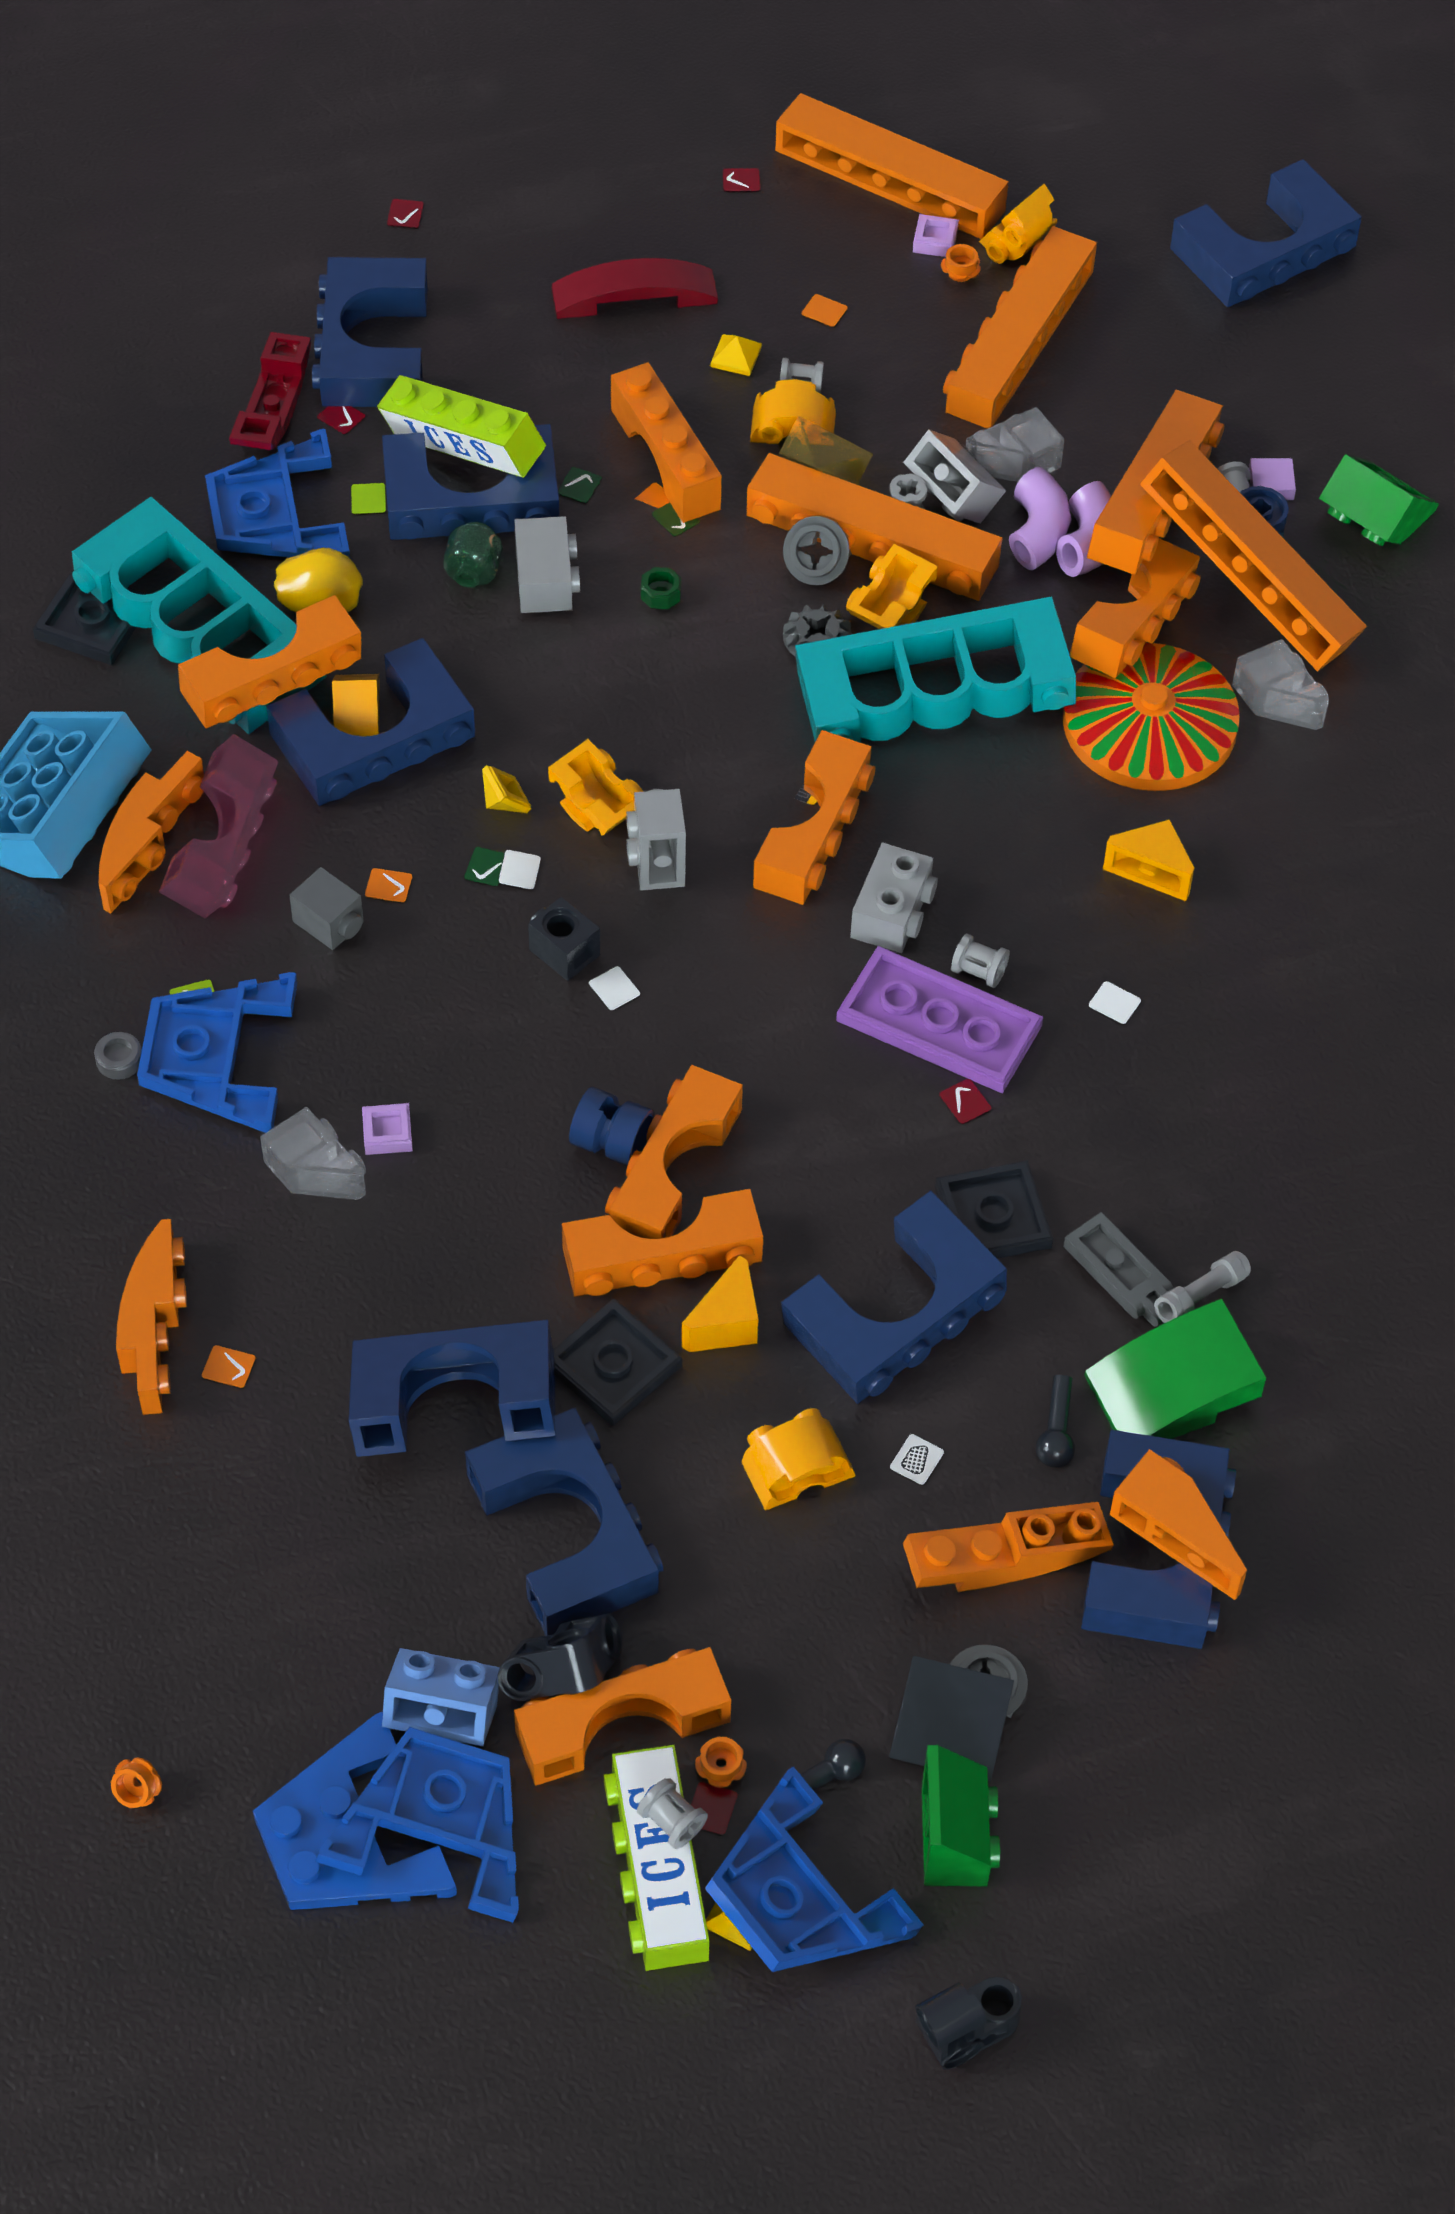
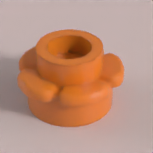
M957 244L950 247L946 252V258L942 259L941 262L942 271L949 273V277L957 282H965L970 278H975L981 270L977 251L966 244Z
M727 1737L710 1739L701 1747V1755L695 1761L698 1775L701 1778H707L711 1786L718 1788L728 1787L731 1781L740 1780L747 1768V1762L743 1759V1749L734 1740ZM718 1760H724L726 1762V1765L724 1767L717 1766L716 1762Z
M136 1757L132 1761L129 1759L122 1760L117 1765L111 1780V1790L114 1797L122 1805L129 1808L150 1805L154 1802V1796H158L162 1789L161 1777L149 1761L140 1757Z

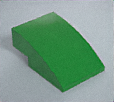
M1223 1299L1199 1307L1148 1331L1104 1357L1087 1369L1084 1375L1113 1430L1173 1439L1215 1423L1217 1413L1260 1398L1266 1381L1265 1374Z

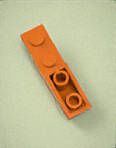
M186 751L161 780L145 772L119 807L107 833L99 864V889L103 909L111 914L122 901L129 900L136 891L138 883L148 872L156 870L161 865L166 854L163 832H169L182 811L190 803L196 802L204 792L206 782L202 758Z
M171 1219L160 1220L137 1255L126 1281L118 1315L116 1351L121 1374L137 1373V1391L143 1415L162 1413V1394H170L171 1392L168 1364L161 1365L160 1352L169 1351L168 1327H179L178 1308L187 1307L185 1278L177 1279V1266H185L183 1237H174Z
M1099 1502L1007 1512L1001 1523L911 1533L907 1535L903 1542L917 1588L955 1583L958 1592L982 1589L1043 1575L1110 1551L1114 1546Z

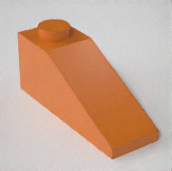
M1149 1449L1115 1490L1110 1516L1236 1600L1241 1594L1247 1569L1192 1477L1187 1475L1181 1465L1168 1457L1162 1458Z

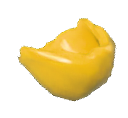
M324 547L287 558L276 568L277 577L274 581L278 601L294 612L335 595L348 613L357 607L359 591L363 586L361 573L354 562L341 552Z

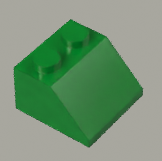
M1347 454L1342 458L1319 497L1320 500L1330 505L1327 511L1328 514L1348 525L1351 520H1354L1365 527L1361 534L1380 546H1383L1386 541L1400 545L1439 506V503L1375 463Z
M927 1745L921 1788L924 1886L987 1887L990 1869L999 1868L1000 1866L999 1835H990L989 1818L998 1817L997 1786H988L986 1766L939 1745Z

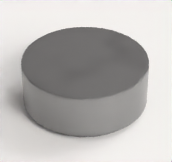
M125 1032L110 1033L102 1037L95 1046L94 1055L97 1068L101 1074L110 1079L120 1080L129 1078L138 1071L142 1050L139 1041L133 1035Z

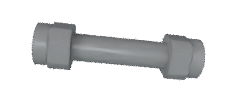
M1233 1251L1212 1263L1211 1271L1184 1288L1178 1286L1156 1299L1154 1307L1157 1316L1166 1323L1194 1310V1304L1219 1288L1227 1289L1236 1285L1250 1274L1251 1266L1249 1260L1241 1252Z

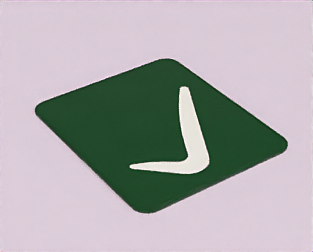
M572 467L560 485L558 494L587 503L602 477Z
M671 503L652 512V516L673 536H678L700 523L698 518L683 523Z
M476 847L464 878L498 886L505 853Z

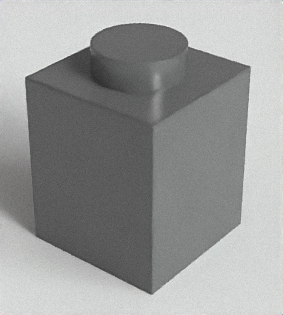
M322 867L316 870L289 895L293 922L331 950H334L345 939L354 937L360 930L362 923H364L361 895Z

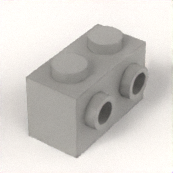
M929 429L903 462L915 475L925 480L927 492L935 495L943 503L942 508L944 511L960 522L965 518L981 524L1006 492L956 439Z
M566 516L514 519L521 613L572 610V593L580 592L579 566L570 567V560L577 559L576 534H567Z
M653 789L646 792H634V811L626 812L629 838L627 839V857L629 866L637 865L640 891L685 887L686 830L680 789Z
M881 843L852 911L850 938L902 953L908 938H916L920 931L924 915L923 912H920L923 902L930 904L937 888L938 878L932 876L933 858Z

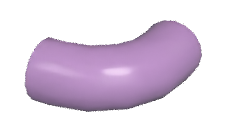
M1035 467L1029 470L1015 487L1014 498L1025 508L1029 518L1020 529L1009 536L1010 548L1015 558L1023 567L1032 571L1045 563L1056 552L1058 540L1067 534L1071 523L1067 494L1055 478L1042 467Z
M1093 481L1084 485L1069 500L1070 511L1076 518L1079 529L1071 534L1063 535L1058 540L1056 546L1058 563L1068 576L1074 577L1086 574L1103 565L1100 562L1087 558L1094 524L1111 498V494L1103 482Z

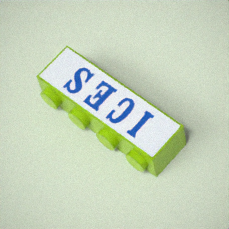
M399 375L377 405L394 434L424 433L426 448L522 478L525 477L546 447L528 413Z
M668 1745L612 1754L613 1773L604 1774V1785L608 1806L618 1805L620 1822L612 1823V1833L616 1855L626 1853L629 1871L620 1872L624 1904L634 1903L637 1920L628 1921L633 1954L643 1953L645 1971L709 1961V1936L692 1841H689L679 1849H674L668 1843L669 1836L650 1817L642 1818L637 1813L640 1801L654 1785L664 1778H671L676 1783V1791L684 1798L675 1746Z

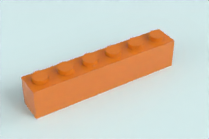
M802 93L797 96L776 121L775 151L923 215L958 219V230L982 239L993 228L1006 211L1009 181Z
M1052 226L1044 240H1037L1033 247L1030 261L1026 266L1021 265L1017 270L1013 287L1009 292L1003 291L998 300L995 314L992 318H985L975 344L969 343L962 355L961 365L957 371L951 370L943 386V393L947 395L945 413L991 430L1093 273L1097 242Z
M1177 389L1175 390L1095 522L1087 554L1088 559L1133 575L1137 573L1143 560L1149 562L1152 560L1159 537L1164 538L1166 536L1172 518L1145 491L1140 483L1163 456L1188 440L1209 460L1212 447L1217 448L1223 435L1225 424L1219 422L1223 405Z
M1190 440L1163 456L1140 483L1145 491L1317 672L1342 654L1367 627Z
M768 453L747 487L746 516L787 531L798 521L807 517L823 516L838 522L839 526L849 536L848 543L852 555L874 563L879 556L885 557L893 544H896L938 566L936 581H930L929 583L950 590L957 595H964L979 601L999 567L1002 537Z

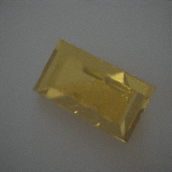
M800 416L797 417L779 452L780 455L793 462L856 485L859 484L873 456L872 453Z

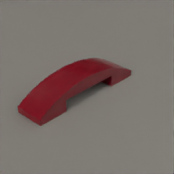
M637 258L618 260L579 270L552 283V294L557 319L597 315V303L676 296L678 308L718 304L713 270L700 264L676 259Z
M270 332L261 355V373L246 411H239L229 437L230 444L272 450L279 444L289 426L300 395L311 348V337Z

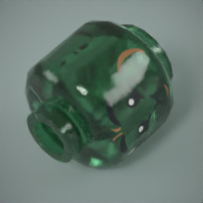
M471 522L456 527L449 536L443 559L445 572L459 585L471 588L489 584L495 579L503 550L501 539L489 526L483 523Z

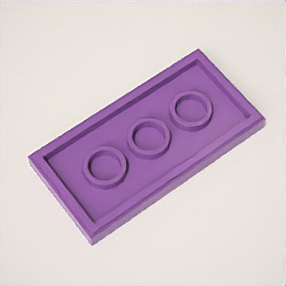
M877 946L838 1009L836 1021L1003 1094L1041 1029L1043 1016Z

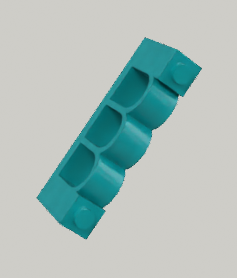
M152 497L146 499L72 551L74 567L72 576L77 586L87 594L91 592L103 604L112 598L113 609L122 621L125 620L135 627L152 628L154 647L162 657L171 662L180 664L216 647L223 649L249 629L268 645L250 659L265 658L283 650L292 641L296 633L297 624ZM168 558L186 572L165 588L153 594L141 595L127 590L129 585ZM207 594L212 595L226 608V610L205 625L195 630L179 631L167 626L172 619ZM327 674L316 679L306 687H298L278 696L266 705H258L244 711L228 722L238 724L246 733L250 734L268 721L266 706L304 689L310 690L325 679Z
M1052 596L795 645L797 673L815 742L821 730L860 743L861 737L872 741H884L900 736L910 727L913 720L927 728L948 729L961 724L969 717L972 709H975L982 715L1002 718L1020 713L1029 704H1031L1033 712L1048 709L1057 710L1064 706L1076 704V675ZM1014 646L1022 673L1015 680L994 684L984 681L976 674L969 654ZM954 657L961 680V686L954 692L945 695H931L923 692L916 686L912 679L909 665ZM895 669L902 695L894 703L883 707H872L856 699L850 685V676Z

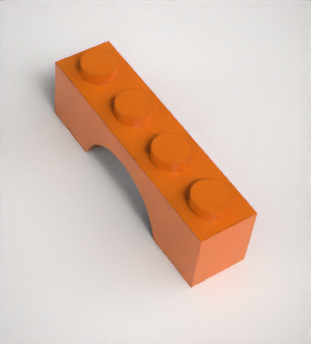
M647 362L612 374L611 411L629 438L640 434L648 444L661 475L664 494L681 521L684 523L721 510L722 475L650 363Z
M1159 538L1152 560L1150 562L1143 560L1137 573L1131 575L1128 591L1137 600L1123 604L1097 601L1077 623L1070 657L1113 678H1116L1127 664L1133 666L1137 662L1146 642L1152 644L1156 640L1164 621H1172L1183 599H1191L1195 594L1201 578L1196 574L1200 556Z
M335 595L297 611V630L294 638L283 650L272 656L259 659H245L233 656L216 647L178 664L180 692L205 729L218 723L231 721L244 711L258 705H266L284 693L298 687H306L316 679L335 670L346 669L354 664L355 661L361 659V631Z
M821 730L805 761L804 790L817 800L820 810L811 819L802 824L770 829L754 860L753 888L804 905L811 889L817 891L820 888L826 871L824 863L828 856H836L843 836L841 829L844 823L851 824L859 806V799L857 798L861 790L867 792L872 784L875 766L870 765L871 746Z
M694 1065L690 1066L683 1080L676 1079L667 1097L668 1107L662 1116L657 1114L653 1118L647 1132V1144L642 1152L636 1150L633 1153L626 1169L627 1179L621 1188L614 1187L607 1200L605 1213L609 1214L618 1226L632 1235L647 1239H662L671 1237L682 1219V1193L669 1180L666 1171L679 1155L690 1149L701 1146H722L742 1111L743 1085Z
M751 1189L703 1197L701 1210L695 1221L684 1231L662 1239H647L632 1235L618 1226L610 1215L562 1223L563 1252L574 1297L587 1294L590 1296H601L611 1290L630 1286L648 1287L659 1281L678 1277L696 1278L706 1272L729 1268L739 1255L748 1261V1266H751L753 1263L762 1262L763 1234Z
M708 1647L699 1651L685 1649L675 1653L668 1661L649 1667L643 1664L632 1666L624 1670L620 1676L603 1681L587 1691L568 1695L562 1694L553 1698L546 1696L531 1699L523 1704L521 1708L514 1710L515 1732L534 1785L537 1786L583 1771L587 1748L593 1737L602 1727L622 1717L640 1715L658 1719L670 1726L681 1738L730 1723L731 1698L711 1648Z

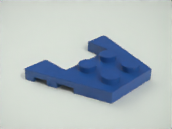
M326 429L310 433L311 439L295 446L292 441L277 446V453L260 460L252 456L205 475L218 550L290 558L324 547L337 550L350 558L344 522L299 528L289 474L332 468Z
M294 972L279 974V980L258 984L256 979L240 981L237 988L212 992L211 987L152 998L137 1073L139 1086L259 1131L273 1133L278 1104L277 1088L235 1085L231 1083L243 1015L256 1014L292 1017L298 984L297 974Z
M383 1712L372 1716L253 1810L254 1820L290 1910L358 1905V1901L390 1898L391 1902L411 1901L413 1896L437 1895V1899L457 1895L455 1882L439 1846L387 1865L374 1836L361 1876L315 1862L327 1837H330L347 1810L359 1798L351 1779L378 1769L396 1746L390 1729L382 1727Z
M409 1727L373 1775L370 1783L359 1798L347 1810L336 1829L324 1841L315 1862L361 1876L376 1827L380 1826L480 1857L481 1864L468 1909L513 1923L519 1910V1902L515 1888L516 1855L513 1852L512 1840L513 1808L509 1758Z
M794 1766L787 1770L779 1784L705 1888L706 1891L771 1972L908 1940L916 1936L924 1924L894 1888L859 1912L853 1913L787 1831L815 1814L823 1804L822 1800Z

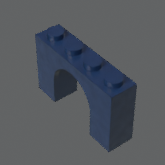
M1304 159L1272 173L1266 204L1293 230L1294 234L1286 239L1275 242H1260L1247 239L1233 231L1208 204L1174 219L1170 249L1227 308L1243 300H1249L1259 292L1274 285H1280L1289 278L1305 270L1314 269L1322 262L1339 254H1345L1356 247L1362 217Z
M328 257L327 274L319 275L320 299H325V303L317 304V328L323 329L322 334H315V359H320V364H313L312 367L313 389H320L322 407H377L399 375L423 382L421 348L370 347L352 340L347 334L354 326L371 318L426 317L428 297L426 258Z
M551 424L535 425L546 447L524 478L508 473L505 479L498 485L476 493L452 491L441 486L433 479L427 467L424 433L382 435L390 540L515 532L514 519L559 517V496Z
M424 638L384 654L386 682L407 711L404 719L387 732L373 736H356L338 730L326 719L306 689L266 706L270 735L318 806L332 800L342 799L352 791L372 782L382 781L390 774L410 765L420 764L430 756L448 748L460 746L468 739L475 737L474 708Z
M929 1191L894 1217L895 1241L924 1270L935 1287L932 1298L920 1312L910 1318L897 1322H877L867 1319L856 1313L820 1274L781 1302L783 1324L857 1404L869 1395L875 1397L885 1391L892 1383L895 1375L907 1366L913 1368L922 1363L929 1355L933 1346L944 1338L949 1340L956 1337L964 1330L970 1318L982 1309L989 1311L1000 1303L1007 1291L1006 1267L932 1191Z
M540 1320L354 1340L352 1344L349 1424L356 1456L406 1452L407 1420L411 1405L426 1390L453 1380H477L487 1383L499 1391V1409L506 1441L555 1436V1355L549 1321Z
M576 1408L555 1415V1436L506 1441L505 1436L465 1452L467 1477L486 1515L537 1495L560 1493L583 1501L594 1511L600 1521L601 1526L596 1537L585 1549L573 1556L526 1575L527 1598L546 1636L554 1634L562 1622L612 1613L657 1594L659 1573L663 1571V1564L653 1543L645 1545L639 1533L642 1530V1523L636 1508L631 1502L624 1504L618 1492L621 1490V1483L616 1469L611 1462L604 1464L598 1453L601 1445L593 1425L590 1422L583 1424Z
M1110 1430L1100 1496L1113 1498L1115 1490L1150 1449L1162 1458L1168 1457L1181 1465L1187 1475L1192 1477L1228 1537L1231 1513L1222 1511L1224 1497L1232 1499L1236 1479V1469L1227 1468L1229 1448ZM1092 1561L1081 1629L1202 1649L1206 1632H1216L1220 1602L1211 1601L1213 1585L1181 1563L1162 1570H1141Z

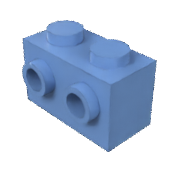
M400 1648L385 1685L382 1727L407 1731L409 1727L457 1742L484 1746L497 1708L499 1691L497 1675L500 1667L481 1664L476 1661H465L434 1655L424 1651Z

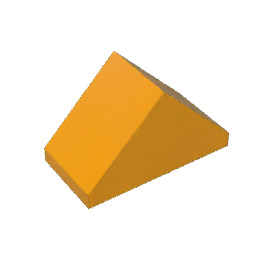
M379 674L335 675L332 680L334 727L342 732L356 736L378 735Z
M1170 820L1110 836L1107 841L1103 870L1186 901L1190 894L1194 866Z
M740 1255L682 1322V1348L688 1352L757 1344L758 1314L748 1261Z

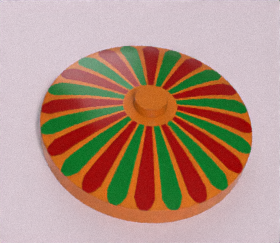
M1146 643L1137 662L1133 666L1127 664L1116 678L1086 664L1075 674L1076 704L1064 706L1063 726L1066 738L1075 754L1087 767L1111 782L1147 791H1167L1187 787L1200 782L1217 771L1233 750L1239 727V706L1235 693L1226 678L1214 666L1189 651L1170 645Z

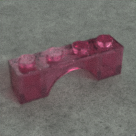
M235 734L231 735L212 753L199 787L209 797L217 812L219 822L217 839L208 841L192 839L171 859L159 890L161 894L205 919L219 907L226 908L230 904L238 888V885L233 883L236 874L243 869L251 853V850L247 848L249 839L258 831L264 815L260 813L262 804L269 799L275 789L277 781L273 779L278 760Z

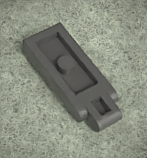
M1102 1212L1065 1237L1064 1248L1130 1316L1137 1319L1143 1315L1155 1327L1163 1323L1155 1312L1154 1304L1161 1295L1173 1289L1171 1282Z

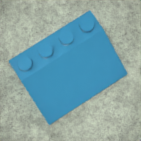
M30 712L0 752L1 867L27 877L60 879L72 868L75 858L85 844L93 838L99 824L109 810L117 804L119 796L130 780L139 773L142 763L152 751L125 712Z

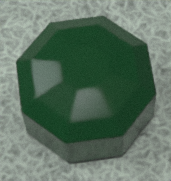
M652 568L642 575L641 600L651 609L668 610L680 602L682 578L671 568Z

